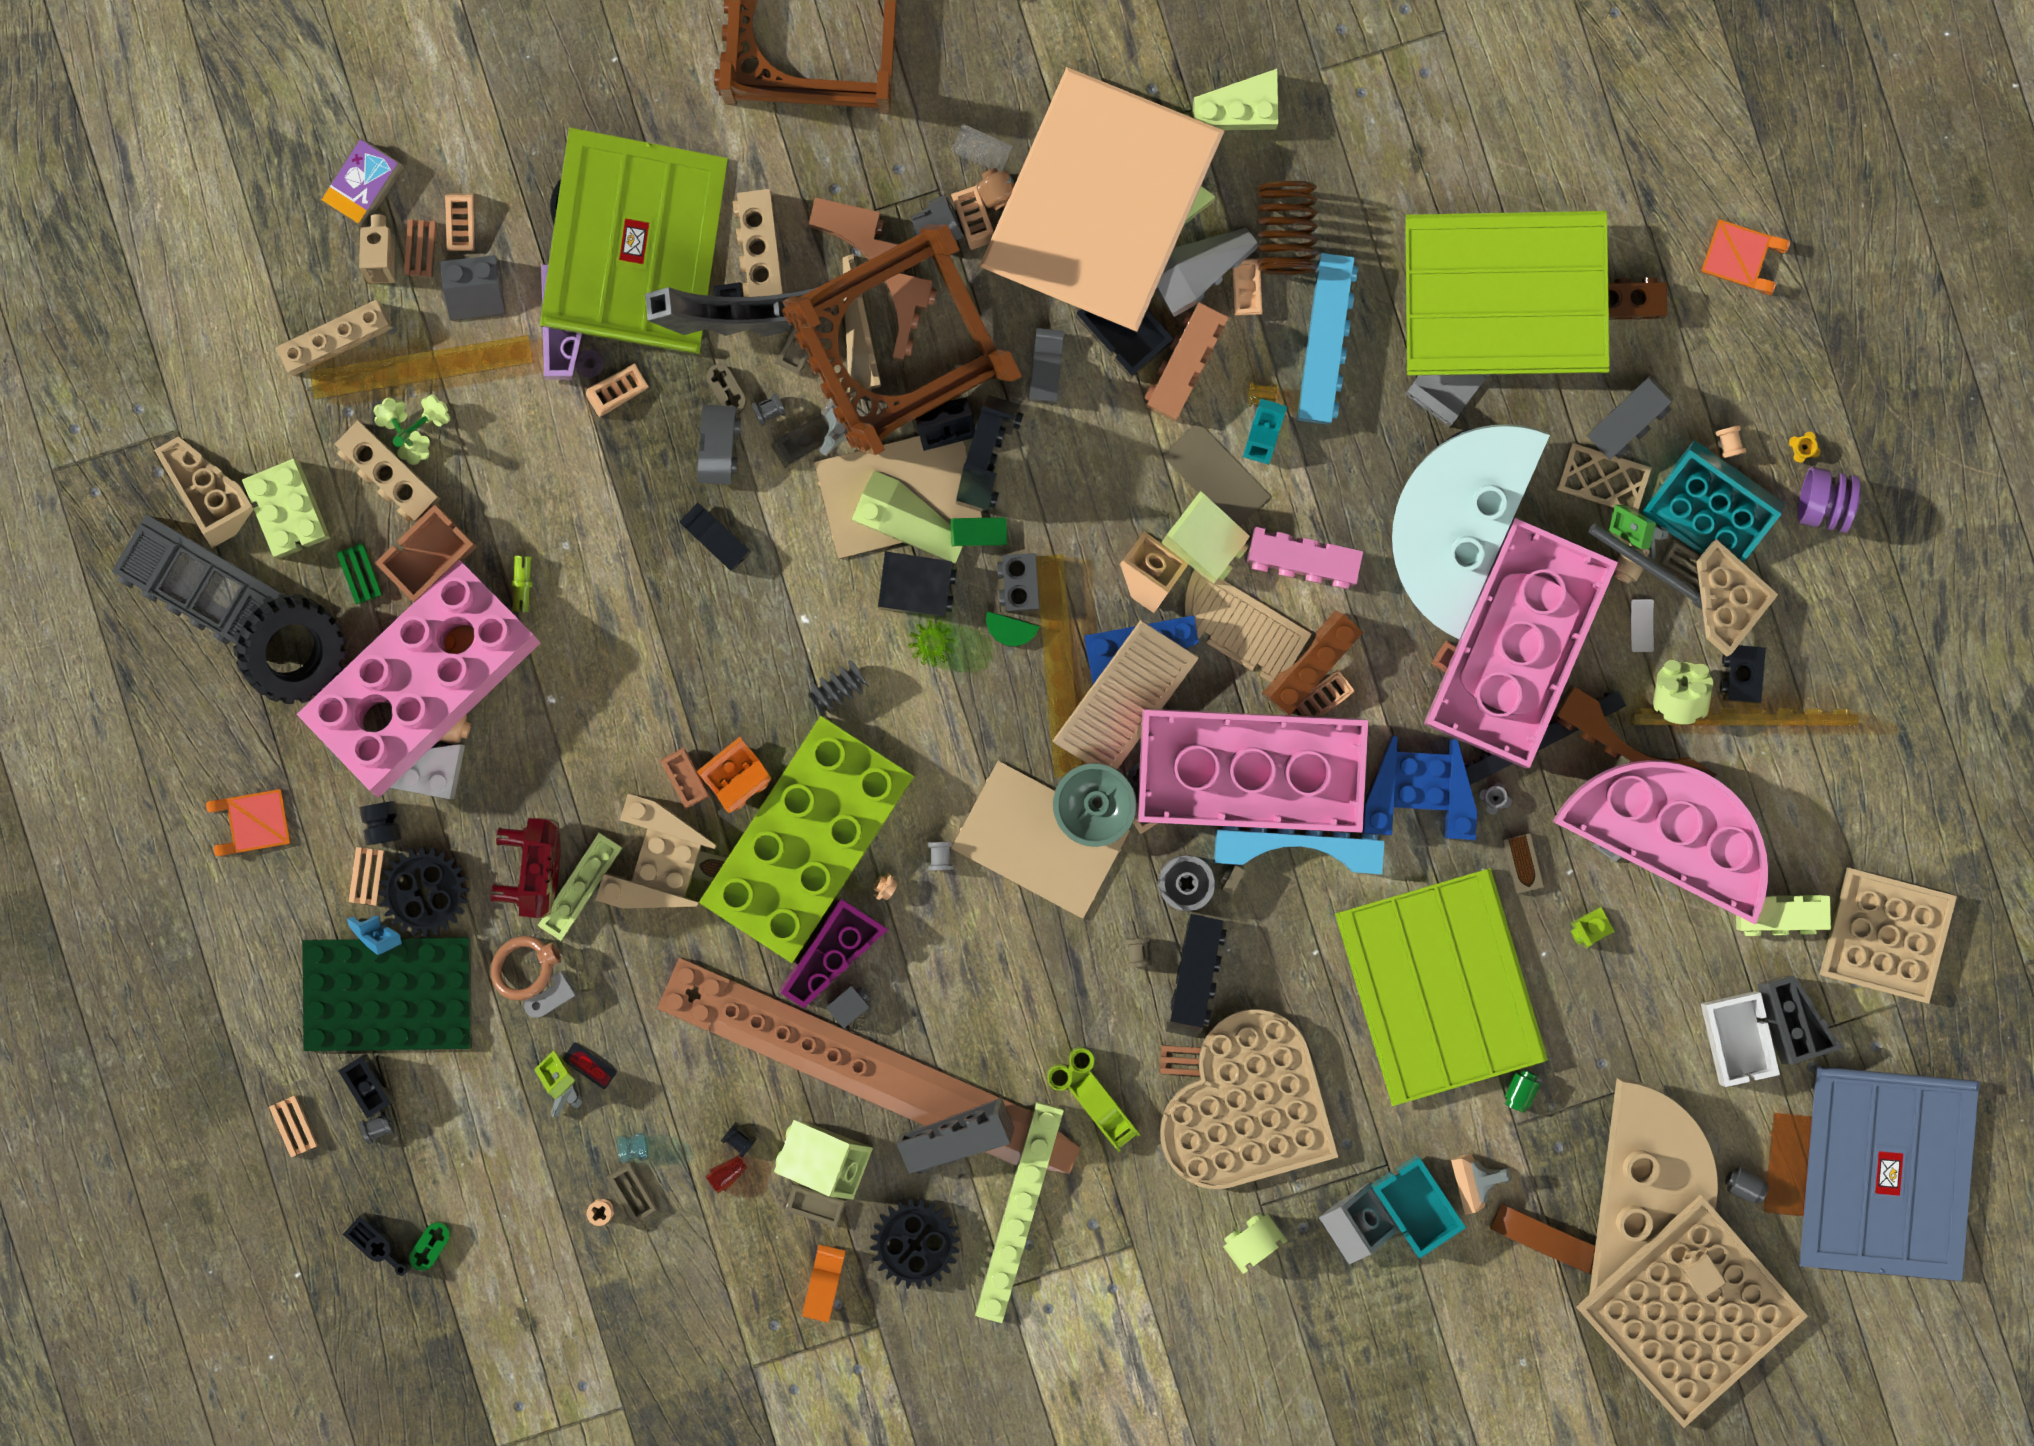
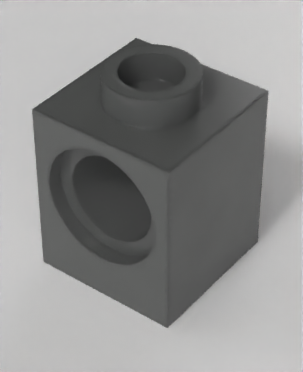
M852 985L826 1008L844 1029L870 1007L867 1001L871 998L861 986L856 989Z

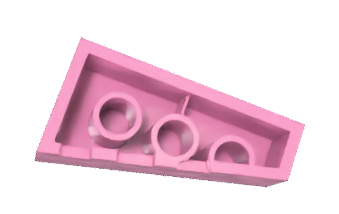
M1255 527L1252 531L1246 563L1252 564V570L1267 572L1268 568L1279 570L1278 575L1295 578V574L1305 575V580L1322 584V579L1333 581L1334 587L1349 589L1350 585L1354 586L1357 584L1363 551L1327 543L1321 545L1319 544L1320 542L1307 538L1292 539V536L1281 532H1271L1268 534L1265 533V529Z

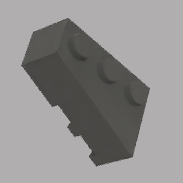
M1651 374L1587 435L1609 460L1614 456L1618 459L1621 458L1631 448L1628 443L1635 436L1640 440L1651 429L1648 424L1654 418L1660 421L1672 410L1668 405L1672 403L1673 397Z
M1780 976L1757 984L1762 995L1765 1012L1781 1064H1796L1844 1048L1840 1041L1835 1039L1826 1021L1815 1010L1813 1002L1795 976Z

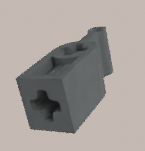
M1036 329L1030 401L1057 404L1064 331Z

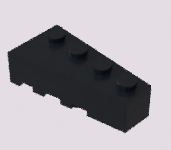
M1190 914L1181 952L1182 960L1176 976L1177 986L1174 990L1170 1006L1172 1011L1171 1017L1167 1022L1166 1032L1198 1038L1203 1026H1209L1212 1010L1207 1009L1209 999H1214L1217 983L1212 982L1213 973H1218L1222 956H1218L1217 952L1219 945L1224 946L1227 932L1226 929H1222L1223 920Z

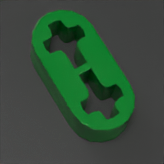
M436 1221L426 1228L409 1256L411 1266L414 1269L425 1271L435 1264L451 1238V1229L446 1223ZM442 1228L444 1240L439 1239L434 1245L430 1242L434 1237L431 1230ZM428 1247L431 1249L427 1255V1259L430 1261L429 1263L424 1262L421 1265L418 1263L419 1257L416 1254L423 1253Z

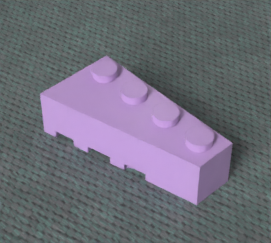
M541 265L542 304L548 265ZM543 327L544 380H572L582 334Z

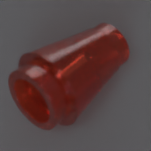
M737 1155L709 1169L710 1173L705 1178L716 1193L719 1194L723 1190L726 1192L748 1168Z

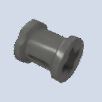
M777 392L771 398L758 404L756 402L751 403L761 426L765 425V421L780 414L782 416L786 415Z
M387 1111L381 1112V1116L367 1122L364 1120L359 1122L362 1135L368 1144H372L374 1139L386 1134H395L394 1125Z

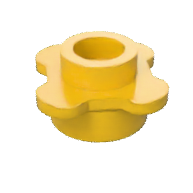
M1806 432L1801 437L1793 436L1790 438L1789 446L1793 448V458L1796 462L1802 463L1807 458H1817L1820 455V449L1813 432ZM1803 445L1807 446L1806 450L1802 449Z

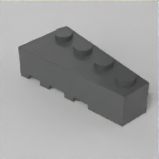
M999 1098L902 1134L898 1138L897 1146L909 1174L914 1172L921 1174L931 1170L934 1166L949 1164L961 1158L1009 1145L1014 1125L1003 1099Z

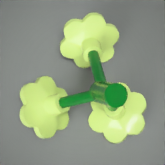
M435 395L422 399L421 404L424 408L422 418L408 429H402L399 424L407 418L405 412L406 405L402 400L395 401L393 398L388 397L384 399L382 404H378L374 408V414L376 415L375 423L378 426H386L388 429L395 428L398 434L394 437L393 444L396 447H400L397 452L398 457L401 460H407L410 465H417L420 460H426L430 455L428 449L430 446L429 438L421 436L415 430L425 422L433 421L435 425L442 426L450 421V416L447 413L448 407L444 402L439 401Z

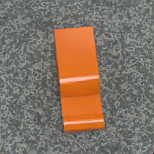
M822 1244L818 1245L802 1317L829 1323L846 1250Z

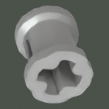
M928 842V847L931 848V865L928 866V870H953V865L950 863V847L953 846V842Z

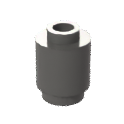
M1740 1166L1735 1170L1731 1169L1725 1179L1728 1192L1750 1203L1756 1202L1760 1204L1766 1197L1769 1189V1184L1764 1182V1178Z

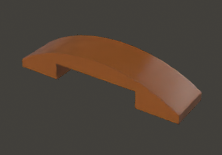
M1500 1204L1490 1227L1491 1230L1592 1275L1595 1245L1549 1226L1507 1205Z

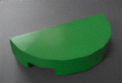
M988 611L986 614V624L989 633L997 642L1005 646L1018 647L1028 643L1036 636L1040 626Z

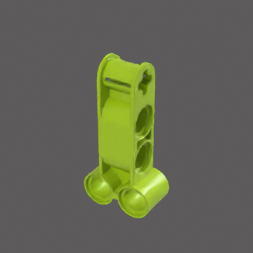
M1083 1046L1076 1047L1070 1052V1064L1068 1066L1061 1063L1051 1066L1047 1073L1048 1083L1053 1089L1058 1091L1068 1088L1115 1149L1120 1152V1148L1136 1135L1138 1137L1141 1135L1091 1072L1094 1065V1056L1091 1050ZM1081 1052L1086 1053L1090 1058L1089 1063L1084 1067H1078L1074 1063V1057ZM1057 1070H1064L1068 1078L1065 1083L1056 1084L1052 1080L1053 1073Z

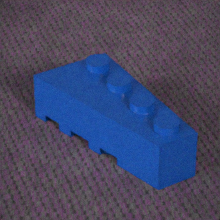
M1194 615L1148 624L1185 649L1199 643ZM1136 626L1084 636L1092 685Z

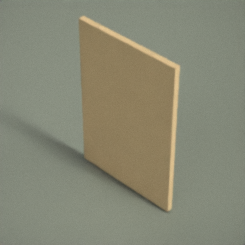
M917 436L883 445L885 450L877 455L856 451L814 462L838 559L903 543L852 521L862 493L874 470L902 482L950 525V519L982 518L980 511L956 504L963 466L967 459L966 446L963 441L923 451L920 437Z
M997 761L989 778L986 779V784L963 827L960 828V832L951 849L1083 919L1091 903L1095 900L1102 882L1117 854L1121 851V847L1130 831L1128 830L1119 840L1105 846L1090 847L1076 843L1067 837L1057 824L1053 811L1055 791Z

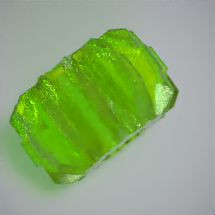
M927 620V630H924L920 623L916 625L917 629L921 632L920 636L913 632L910 633V637L917 639L918 643H909L908 647L910 649L919 648L918 651L913 653L912 657L916 659L923 654L921 665L925 666L928 657H930L932 666L936 667V657L939 656L941 661L946 663L947 659L942 653L944 651L948 654L954 653V650L946 647V644L955 643V638H944L952 630L947 628L941 633L940 630L943 622L938 621L936 628L932 629V621ZM934 636L935 640L940 641L939 647L935 646L937 649L934 651H930L928 646H924V641H928L927 637Z

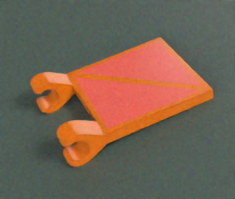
M1719 219L1701 272L1752 288L1766 295H1772L1776 283L1758 278L1767 249L1770 248L1784 254L1789 249L1790 241Z
M281 789L206 802L208 812L228 811L232 834V843L214 846L215 856L291 844Z

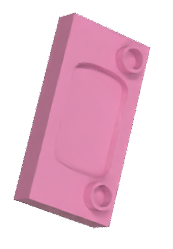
M1514 518L1464 628L1424 721V725L1523 768H1530L1618 562Z

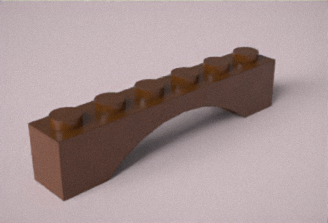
M1572 685L1554 711V714L1560 717L1557 721L1559 724L1569 730H1572L1574 726L1583 731L1580 737L1593 745L1597 741L1606 745L1607 747L1604 751L1618 760L1622 755L1630 760L1629 763L1646 760L1676 762L1698 769L1713 778L1717 775L1689 757L1677 759L1657 758L1634 750L1623 742L1611 729L1603 715L1599 701Z

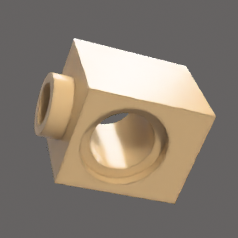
M1701 1249L1687 1253L1683 1257V1261L1677 1264L1693 1291L1702 1299L1725 1284L1709 1256Z

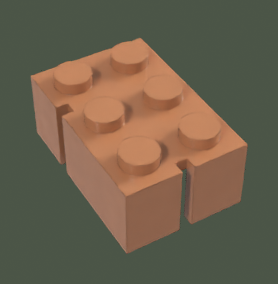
M434 505L397 541L405 548L401 551L398 547L392 545L375 564L414 603L458 560L463 562L478 546L462 529L455 527L457 524L439 506Z

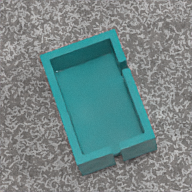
M1415 1155L1396 1168L1398 1174L1394 1175L1392 1172H1389L1370 1186L1420 1259L1466 1227L1420 1157Z

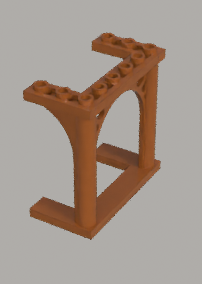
M724 0V14H728V24H723L722 41H727L726 52H721L720 69H715L714 86H716V90L719 91V96H722L725 104L736 105V100L865 107L878 108L879 113L890 114L897 0H885L881 71H878L877 83L797 78L777 70L764 58L755 42L753 16L758 0ZM742 5H743L747 10L742 11ZM748 17L750 21L744 24L742 18ZM743 42L750 43V50L739 56L744 50V45L741 44ZM750 57L757 58L759 65L755 71L749 74L741 71V65L746 59ZM763 70L770 72V78L762 75L763 79H756L762 74Z
M928 224L918 229L920 234L800 297L791 296L782 301L785 306L782 309L784 317L789 324H794L798 332L795 334V338L802 349L806 348L810 356L807 361L813 373H819L823 381L820 384L821 390L827 399H832L836 407L833 409V413L840 424L844 423L848 431L845 436L852 449L856 448L857 451L877 455L885 450L881 443L882 440L891 432L991 378L1013 382L1022 377L1011 352L996 350L950 257L951 254L960 249L947 224ZM932 256L980 356L910 393L886 396L871 392L859 385L850 376L841 360L838 347V333L843 315L850 304L865 291ZM837 305L838 313L836 315L824 311L827 307H829V310H832ZM819 317L827 318L832 323L831 331L821 333L815 329V326L821 324ZM818 338H828L831 342V347L828 350L824 349L826 347L825 343L819 341ZM836 365H839L841 367V371L839 373H836L834 370V367ZM849 387H853L856 392V395L852 398L851 402L850 392L846 393V390ZM867 396L871 401L870 411L867 415L860 416L857 413V404L862 397ZM884 401L887 407L880 408L881 412L876 415L878 402Z

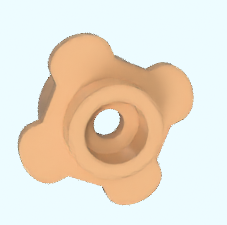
M888 872L884 876L881 875L873 886V890H875L873 896L878 900L881 898L888 900L896 890L898 882Z

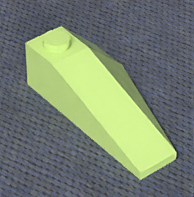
M875 470L873 471L859 500L852 521L956 564L963 546L951 547V525L902 482Z

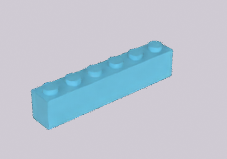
M1321 253L1319 256L1297 421L1330 425L1332 418L1337 419L1339 402H1335L1336 391L1341 392L1343 375H1338L1339 365L1345 364L1347 348L1342 347L1343 337L1349 336L1351 320H1346L1347 309H1352L1354 302V293L1350 292L1351 282H1356L1358 265H1353L1354 257Z

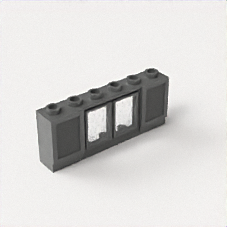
M147 514L112 570L113 573L119 576L118 581L129 588H133L134 585L143 590L141 595L153 602L160 599L167 604L165 609L179 617L181 613L191 618L190 624L201 630H204L205 627L215 632L213 637L225 644L231 641L237 645L234 636L236 630L240 631L242 628L239 622L243 616L248 618L252 612L249 609L254 604L259 607L264 604V598L271 596L273 599H276L278 594H282L275 590L274 587L256 579L245 570L234 566L223 557L210 552L199 543L188 539L177 530L166 526L155 517ZM275 633L272 635V637H271L270 640L268 641L267 647H268L269 643L271 642L272 638L274 637Z

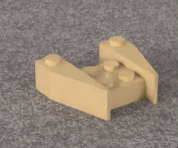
M628 794L620 820L647 828V832L632 881L608 873L603 874L596 901L622 909L700 906L699 901L687 898L695 865L702 845L717 849L718 844L659 802Z

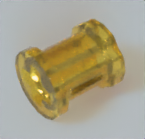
M1249 382L1247 406L1251 407L1253 404H1259L1260 399L1276 402L1277 384L1261 386L1255 385L1254 382Z

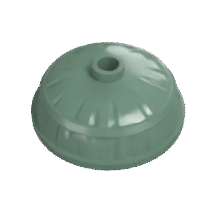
M1099 763L1084 764L1068 772L1059 782L1053 798L1054 816L1063 833L1076 843L1090 847L1105 846L1119 840L1131 827L1136 814V796L1128 779L1117 769ZM1099 797L1102 799V807L1094 806V798Z

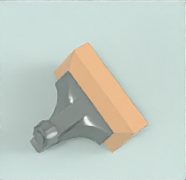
M1471 1153L1460 1155L1451 1160L1465 1215L1476 1213L1483 1209L1485 1202L1488 1201L1491 1189L1497 1183H1507L1512 1179L1509 1168H1485L1478 1160L1474 1159Z

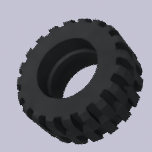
M287 593L278 594L276 599L269 596L263 599V605L258 607L254 604L249 609L252 612L248 618L243 616L239 622L242 628L240 631L236 630L234 639L237 641V645L233 646L234 655L238 660L236 665L245 680L258 693L265 695L269 700L275 702L281 700L284 704H294V700H299L301 703L310 701L309 696L313 694L316 696L322 691L323 687L333 680L335 673L339 674L343 670L340 662L341 659H346V650L343 648V644L346 643L345 636L340 631L341 626L338 621L313 599H307L300 594L289 596ZM298 624L306 627L314 638V647L309 660L302 667L291 672H277L272 669L267 663L265 656L266 647L272 635L288 625Z

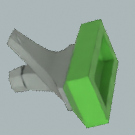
M1615 504L1609 531L1640 549L1650 550L1648 558L1654 559L1656 557L1655 539L1662 540L1668 537L1667 528L1655 527L1656 522L1625 505Z

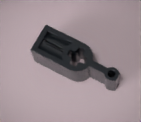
M698 502L679 521L731 572L751 553Z
M365 1213L361 1214L343 1233L350 1242L372 1261L380 1262L386 1260L395 1268L397 1275L404 1276L411 1269L409 1262L402 1261L394 1253V1240ZM384 1243V1251L377 1253L375 1251L378 1247L376 1244Z

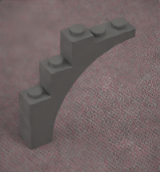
M667 287L645 294L647 319L652 323L682 335L709 329L724 336L751 330L767 337L789 331V326L794 325L793 323L789 324L784 317L782 309L785 306L782 301L791 296L800 297L815 288L769 296L718 297L692 294ZM829 307L824 309V311L832 313V311L829 310Z

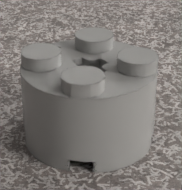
M1181 855L1169 860L1163 866L1158 878V887L1162 898L1171 907L1180 911H1194L1202 908L1211 899L1214 893L1215 879L1211 868L1206 862L1194 856ZM1191 876L1193 878L1191 880L1193 888L1191 890L1188 888L1181 890L1182 883L1179 881L1181 877L1188 878Z

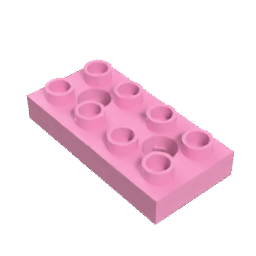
M458 560L296 715L364 786L379 798L523 661L540 642ZM459 626L473 627L474 641L465 652L460 654L446 653L445 640L447 634ZM378 703L391 704L393 716L389 725L378 732L365 731L364 717L367 711Z

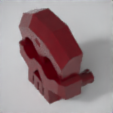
M528 818L527 826L523 830L498 827L497 835L508 836L509 838H496V845L521 847L522 859L518 886L493 884L491 892H502L503 895L491 894V902L516 903V906H519V916L544 918L550 915L559 878L561 856L559 823L553 819Z

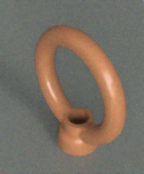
M515 937L504 943L493 958L491 965L493 985L507 999L515 1001L530 999L546 987L551 978L553 966L561 963V955L553 942L545 945L535 937ZM530 947L537 951V958L542 965L541 973L531 986L521 990L512 989L503 980V963L506 957L515 949Z

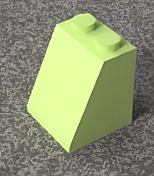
M1200 491L1161 543L1214 584L1218 578L1223 581L1233 569L1229 565L1233 558L1236 556L1240 559L1250 547L1246 544L1250 536Z
M793 1120V1123L787 1129L784 1147L776 1158L774 1172L829 1197L853 1200L873 1147L808 1122Z

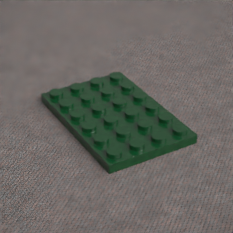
M470 937L401 938L402 944L380 955L374 953L360 939L302 940L303 1051L471 1049Z

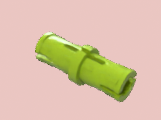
M514 556V581H511V586H513L511 611L519 612L520 600H522L521 612H529L530 587H533V582H530L532 557L524 556L522 568V556Z

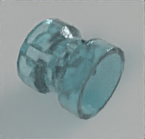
M645 1132L636 1133L634 1137L626 1135L617 1136V1151L620 1164L628 1163L631 1159H638L639 1161L649 1159Z

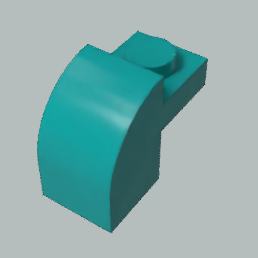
M1260 399L1242 457L1269 465L1287 406Z

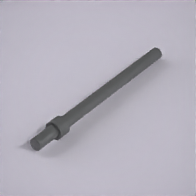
M1594 523L1590 527L1588 532L1691 599L1692 604L1702 610L1700 591L1688 585Z

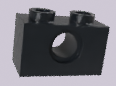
M1738 645L1731 655H1722V667H1726L1725 678H1721L1720 694L1723 695V701L1761 703L1766 647ZM1739 666L1746 668L1748 672V677L1744 682L1739 681L1735 675Z
M368 1054L359 1057L338 1070L367 1118L396 1102Z

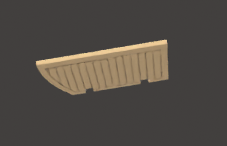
M1194 569L1186 591L1185 617L1194 615L1198 639H1200L1203 632L1207 633L1211 637L1206 644L1251 671L1255 669L1256 664L1263 667L1264 669L1260 676L1269 682H1272L1280 672L1287 670L1294 664L1310 638V632L1226 581L1218 578L1213 584Z

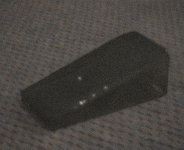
M820 414L778 438L771 446L784 468H787L819 449L824 443L829 427Z

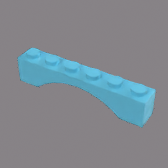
M1223 826L1222 830L1216 829L1214 863L1244 865L1255 856L1269 850L1301 846L1329 854L1342 862L1352 872L1382 874L1384 841H1379L1378 835L1361 834V839H1350V833L1334 832L1333 837H1322L1323 831L1306 830V835H1294L1295 829L1278 828V834L1267 833V828L1250 827V832L1239 831V827Z

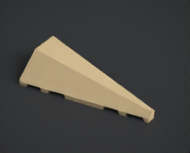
M853 254L842 257L843 274L856 267ZM861 294L850 304L845 312L847 365L850 376L863 388L871 391V389L880 388L881 382ZM849 387L851 397L855 396L854 388Z

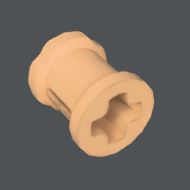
M1740 425L1715 432L1716 436L1720 437L1724 452L1722 459L1747 452L1741 443L1739 435Z
M596 1199L587 1209V1218L595 1226L605 1225L614 1215V1206L607 1199ZM594 1207H605L604 1214L607 1217L603 1215L600 1218L596 1217L597 1210Z

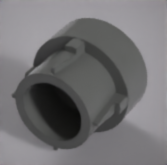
M946 194L929 201V207L911 216L917 235L920 234L918 229L928 224H947L955 241L965 237L960 220Z

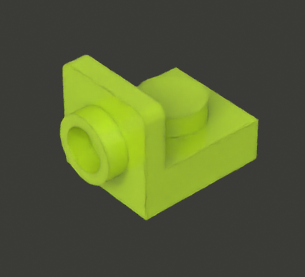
M1602 907L1571 922L1574 928L1570 931L1577 945L1582 944L1585 948H1589L1593 943L1615 932Z

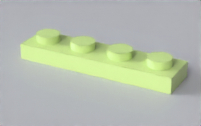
M598 833L555 898L551 914L542 918L538 926L562 941L600 884L603 874L608 872L623 847L603 834Z

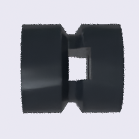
M395 801L359 807L361 821L367 825L363 830L366 846L402 839L400 825L394 821L398 816Z

